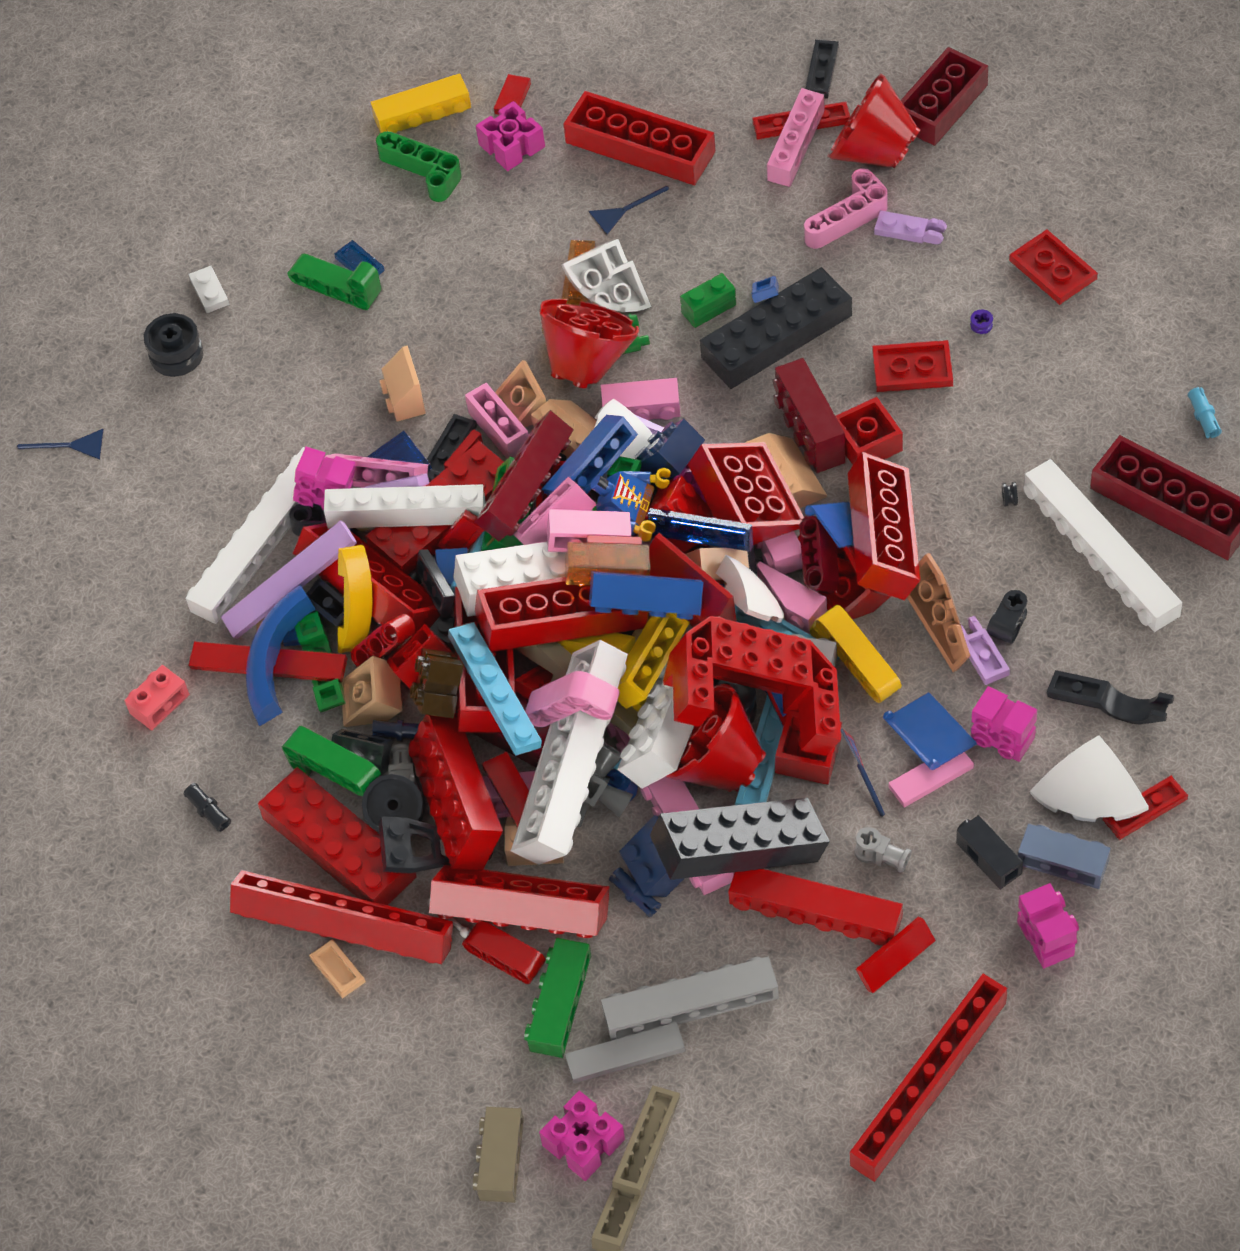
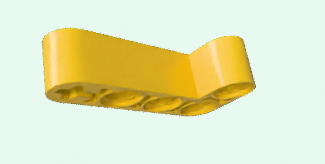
M834 606L814 621L810 628L811 636L816 639L826 638L836 642L838 657L877 703H881L902 687L901 681L841 606Z

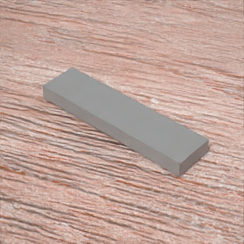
M675 1022L565 1054L573 1083H578L685 1052V1046L678 1024Z

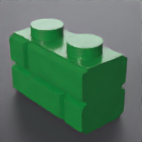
M720 273L711 280L680 296L681 313L696 328L736 306V289L727 277Z

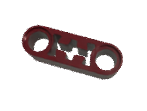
M805 516L799 526L805 586L808 589L826 594L834 593L840 582L836 543L816 516Z

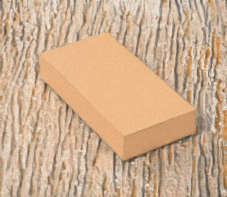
M333 939L309 955L310 959L342 999L366 982L365 978Z

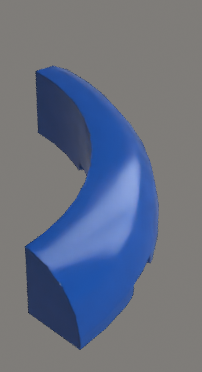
M301 584L288 592L269 611L260 624L250 646L246 666V687L250 706L259 726L283 713L278 703L273 681V667L276 665L281 649L280 644L288 631H291L299 621L315 610Z

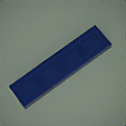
M650 508L647 513L648 521H652L656 526L652 536L660 533L665 538L749 552L753 547L752 524Z

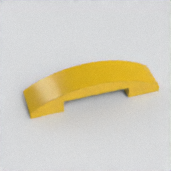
M362 545L338 548V575L344 577V625L338 626L339 653L351 652L369 634L372 616V583L367 555Z

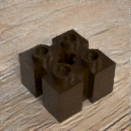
M422 648L421 656L416 657L415 672H419L418 680L411 684L410 698L418 706L421 714L454 718L457 689L460 686L463 664L460 660H457L458 657L455 653Z

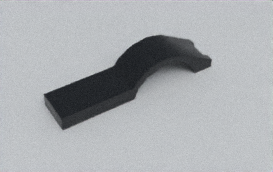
M1055 670L1047 689V697L1101 709L1112 718L1138 725L1166 721V710L1168 705L1174 701V695L1159 692L1156 697L1151 699L1133 698L1119 692L1109 681Z

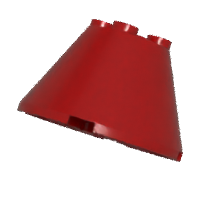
M880 73L866 91V95L861 102L862 105L858 104L838 135L831 148V154H828L830 159L895 168L909 149L907 147L911 141L913 142L920 132V129L916 127L917 125L885 75Z
M567 299L545 300L541 303L539 312L551 368L550 375L555 379L573 381V385L579 388H587L588 384H597L638 337L639 327L636 326L634 328L632 326L633 320L609 308L580 301L579 305L566 304Z
M720 684L713 687L714 711L700 727H693L677 770L665 777L731 792L741 785L747 787L752 783L755 778L753 772L765 758L766 752L759 744L737 692L728 684Z

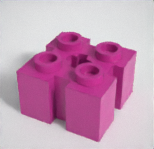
M514 101L498 111L499 116L495 119L489 116L476 125L478 144L489 155L495 153L496 161L507 172L523 162V155L528 154L531 157L545 148L543 128L532 117L526 120L525 111Z
M306 446L295 469L294 482L296 485L293 492V501L313 507V504H318L324 510L325 489L353 488L352 478L355 471V461L335 456L332 459L325 456L326 452Z
M988 686L972 710L971 722L974 724L971 727V737L980 747L990 748L993 746L998 749V753L1003 758L1008 760L1014 759L1020 762L1035 739L1036 726L1034 724L1037 721L1038 709L1019 700L1015 703L1008 699V695Z
M1051 883L1020 895L1018 903L1020 911L1018 912L1017 923L1027 941H1030L1033 952L1042 968L1044 969L1073 957L1075 945L1078 943L1076 937L1079 926L1073 915H1068L1067 911L1064 912L1063 908L1066 905L1062 894L1059 891L1055 892Z
M579 1090L563 1106L564 1117L559 1119L555 1115L539 1131L542 1146L559 1160L565 1155L568 1167L586 1182L601 1166L600 1155L605 1152L610 1156L625 1140L623 1125L606 1111L599 1116L597 1104Z

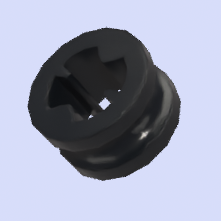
M1012 482L1011 485L1002 483L1004 507L1008 506L1009 503H1012L1014 506L1018 505L1016 482Z

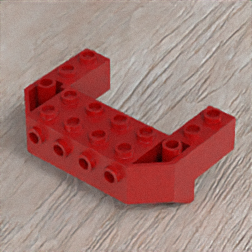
M710 616L688 631L670 652L663 685L673 687L674 721L698 727L703 724L714 711L713 678L782 694L783 713L787 714L788 710L799 712L801 751L826 756L840 742L837 669L811 640L800 638L796 635L775 632L771 629L751 626L747 623L726 620L722 617Z

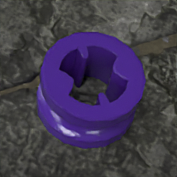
M981 309L972 313L970 327L973 332L986 334L992 330L993 315L991 312ZM982 320H986V322H982L981 324L977 323L981 322Z

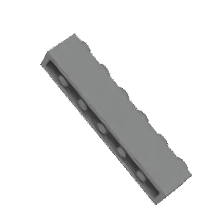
M768 956L764 958L753 957L745 963L737 965L726 964L718 970L710 972H696L690 977L679 980L668 979L662 984L652 987L641 986L635 991L625 994L614 993L605 999H601L612 1041L677 1022L679 1025L779 999L777 981Z

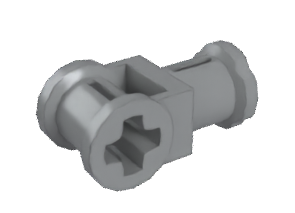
M407 744L394 745L390 750L392 765H388V774L402 775L417 784L414 765L411 763V757L408 752L409 746Z
M865 827L860 829L856 835L854 852L856 858L861 862H871L880 867L883 863L897 868V871L902 873L909 862L912 850L908 848L903 850L891 845L890 838L881 835L874 828Z

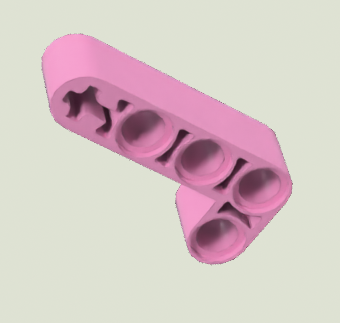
M863 168L854 171L852 174V195L805 221L804 234L806 245L813 249L821 248L877 218L880 210L887 211V188L870 170Z
M575 671L532 691L525 712L533 726L545 727L580 710L597 719L610 720L613 717L620 692L616 687L589 673Z

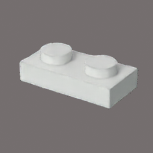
M212 266L188 274L206 313L229 305L228 298Z

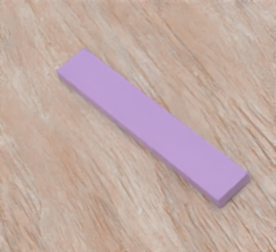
M339 521L221 616L233 638L238 639L266 617L276 603L288 592L300 584L303 587L337 560L338 548L351 547L357 544L344 522Z

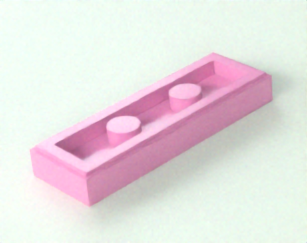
M965 752L935 770H930L923 763L889 782V789L905 808L974 768V763Z

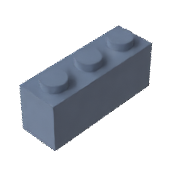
M1028 824L1018 851V857L1023 861V867L1100 889L1109 862L1111 848L1097 841L1089 842L1079 839L1070 833L1062 834L1052 831L1043 825L1035 826Z

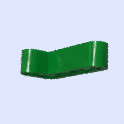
M382 132L376 138L380 160L426 177L429 198L435 202L445 201L462 178L459 158L454 154L393 132Z
M304 253L298 257L287 273L289 279L297 285L363 310H368L382 291L377 269L364 261L360 262L354 271Z
M299 726L282 746V750L293 769L298 767L308 776L314 771L360 796H363L369 784L381 775L379 769L370 761L304 726Z

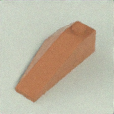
M927 553L919 561L921 580L907 599L952 672H955L970 657V653L949 585L931 554Z

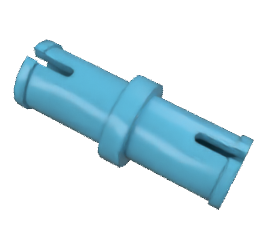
M1197 387L1190 390L1187 396L1195 410V419L1200 421L1206 438L1219 436L1222 430L1214 416L1215 409L1209 404L1204 389Z

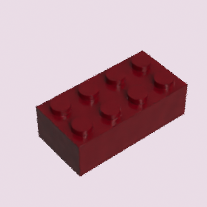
M950 47L945 49L901 99L902 104L917 125L916 127L920 129L917 138L933 146L937 145L988 86V65Z
M804 358L775 367V379L772 382L776 394L773 395L776 407L778 409L782 408L784 412L783 417L786 426L793 428V435L797 446L803 447L804 458L808 466L812 465L816 473H820L844 464L845 432Z

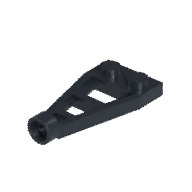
M381 817L378 821L383 872L415 873L441 868L444 865H451L449 858L441 854L440 840L442 839L438 835L437 826L410 818ZM417 835L430 840L432 854L422 857L412 855L410 836Z

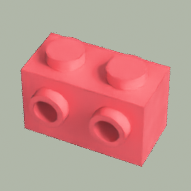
M161 665L156 671L151 672L137 689L132 690L124 701L129 714L152 731L190 694L185 681L164 665Z

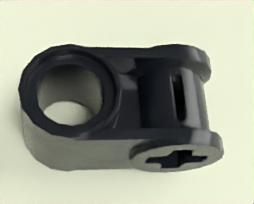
M296 504L289 511L292 532L297 536H300L303 527L326 523L324 510L318 504H313V507Z
M1011 590L1004 595L999 607L988 623L986 631L990 636L1010 644L1014 643L1027 616L1026 606L1028 600L1025 593L1020 590Z

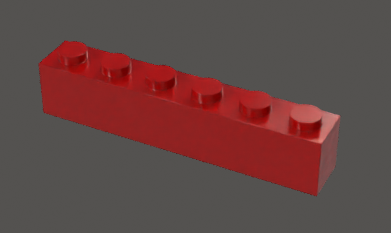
M767 869L735 872L728 891L729 904L739 910L747 911L751 909L759 911L766 917L774 918L778 916L786 918L791 923L802 925L803 923L814 925L821 931L829 932L833 930L841 932L846 937L852 939L859 937L869 939L872 943L879 946L885 945L898 934L903 917L902 903Z

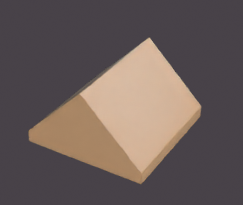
M524 360L518 364L495 392L524 427L533 425L531 414L546 403L545 395L527 362Z

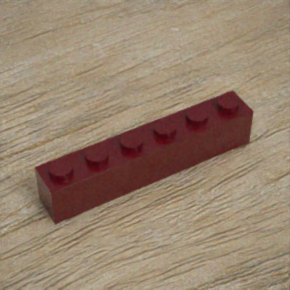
M551 410L537 421L474 522L497 541H501L506 535L511 537L520 527L518 520L523 519L531 508L528 506L529 502L532 503L540 494L539 486L544 485L550 478L551 473L548 471L553 469L561 460L559 453H563L570 445L571 440L569 437L574 429Z

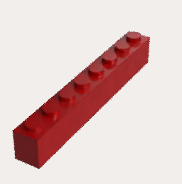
M241 870L231 883L230 913L238 914L245 918L267 921L270 924H279L298 931H307L323 937H332L351 944H360L376 950L389 951L404 957H413L441 965L451 951L453 921L244 870Z
M982 973L851 1149L850 1166L874 1182L877 1180L1006 1005L1008 988Z

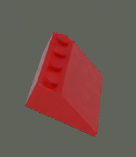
M765 442L700 445L688 466L729 547L752 546L799 529L800 522L804 516Z

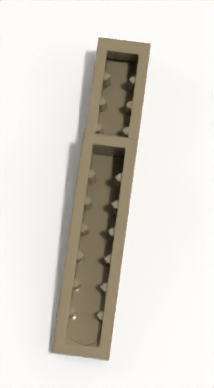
M558 642L514 648L553 674L551 682L566 676L572 654ZM617 701L610 723L629 735L639 719L637 716L638 712L632 706L626 709Z
M652 1085L613 1178L612 1190L592 1235V1249L597 1251L624 1250L679 1102L680 1093Z

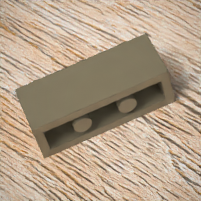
M486 1107L485 1117H480L479 1134L483 1135L482 1145L478 1144L476 1148V1162L480 1163L479 1172H474L473 1190H477L480 1201L515 1203L524 1125L521 1108Z

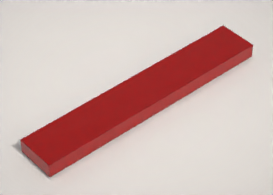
M194 641L188 666L193 670L246 674L250 646ZM280 649L276 665L273 667V677L329 682L338 679L342 683L348 658L345 654Z

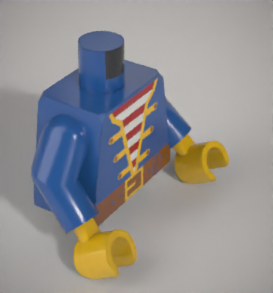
M661 468L657 471L656 475H652L651 472L620 471L606 479L597 475L590 485L591 489L600 494L596 505L597 511L630 512L631 535L638 534L642 541H649L656 527L652 521H644L654 490V486L651 483H655L658 488H666L670 480H663L661 477H670V470Z

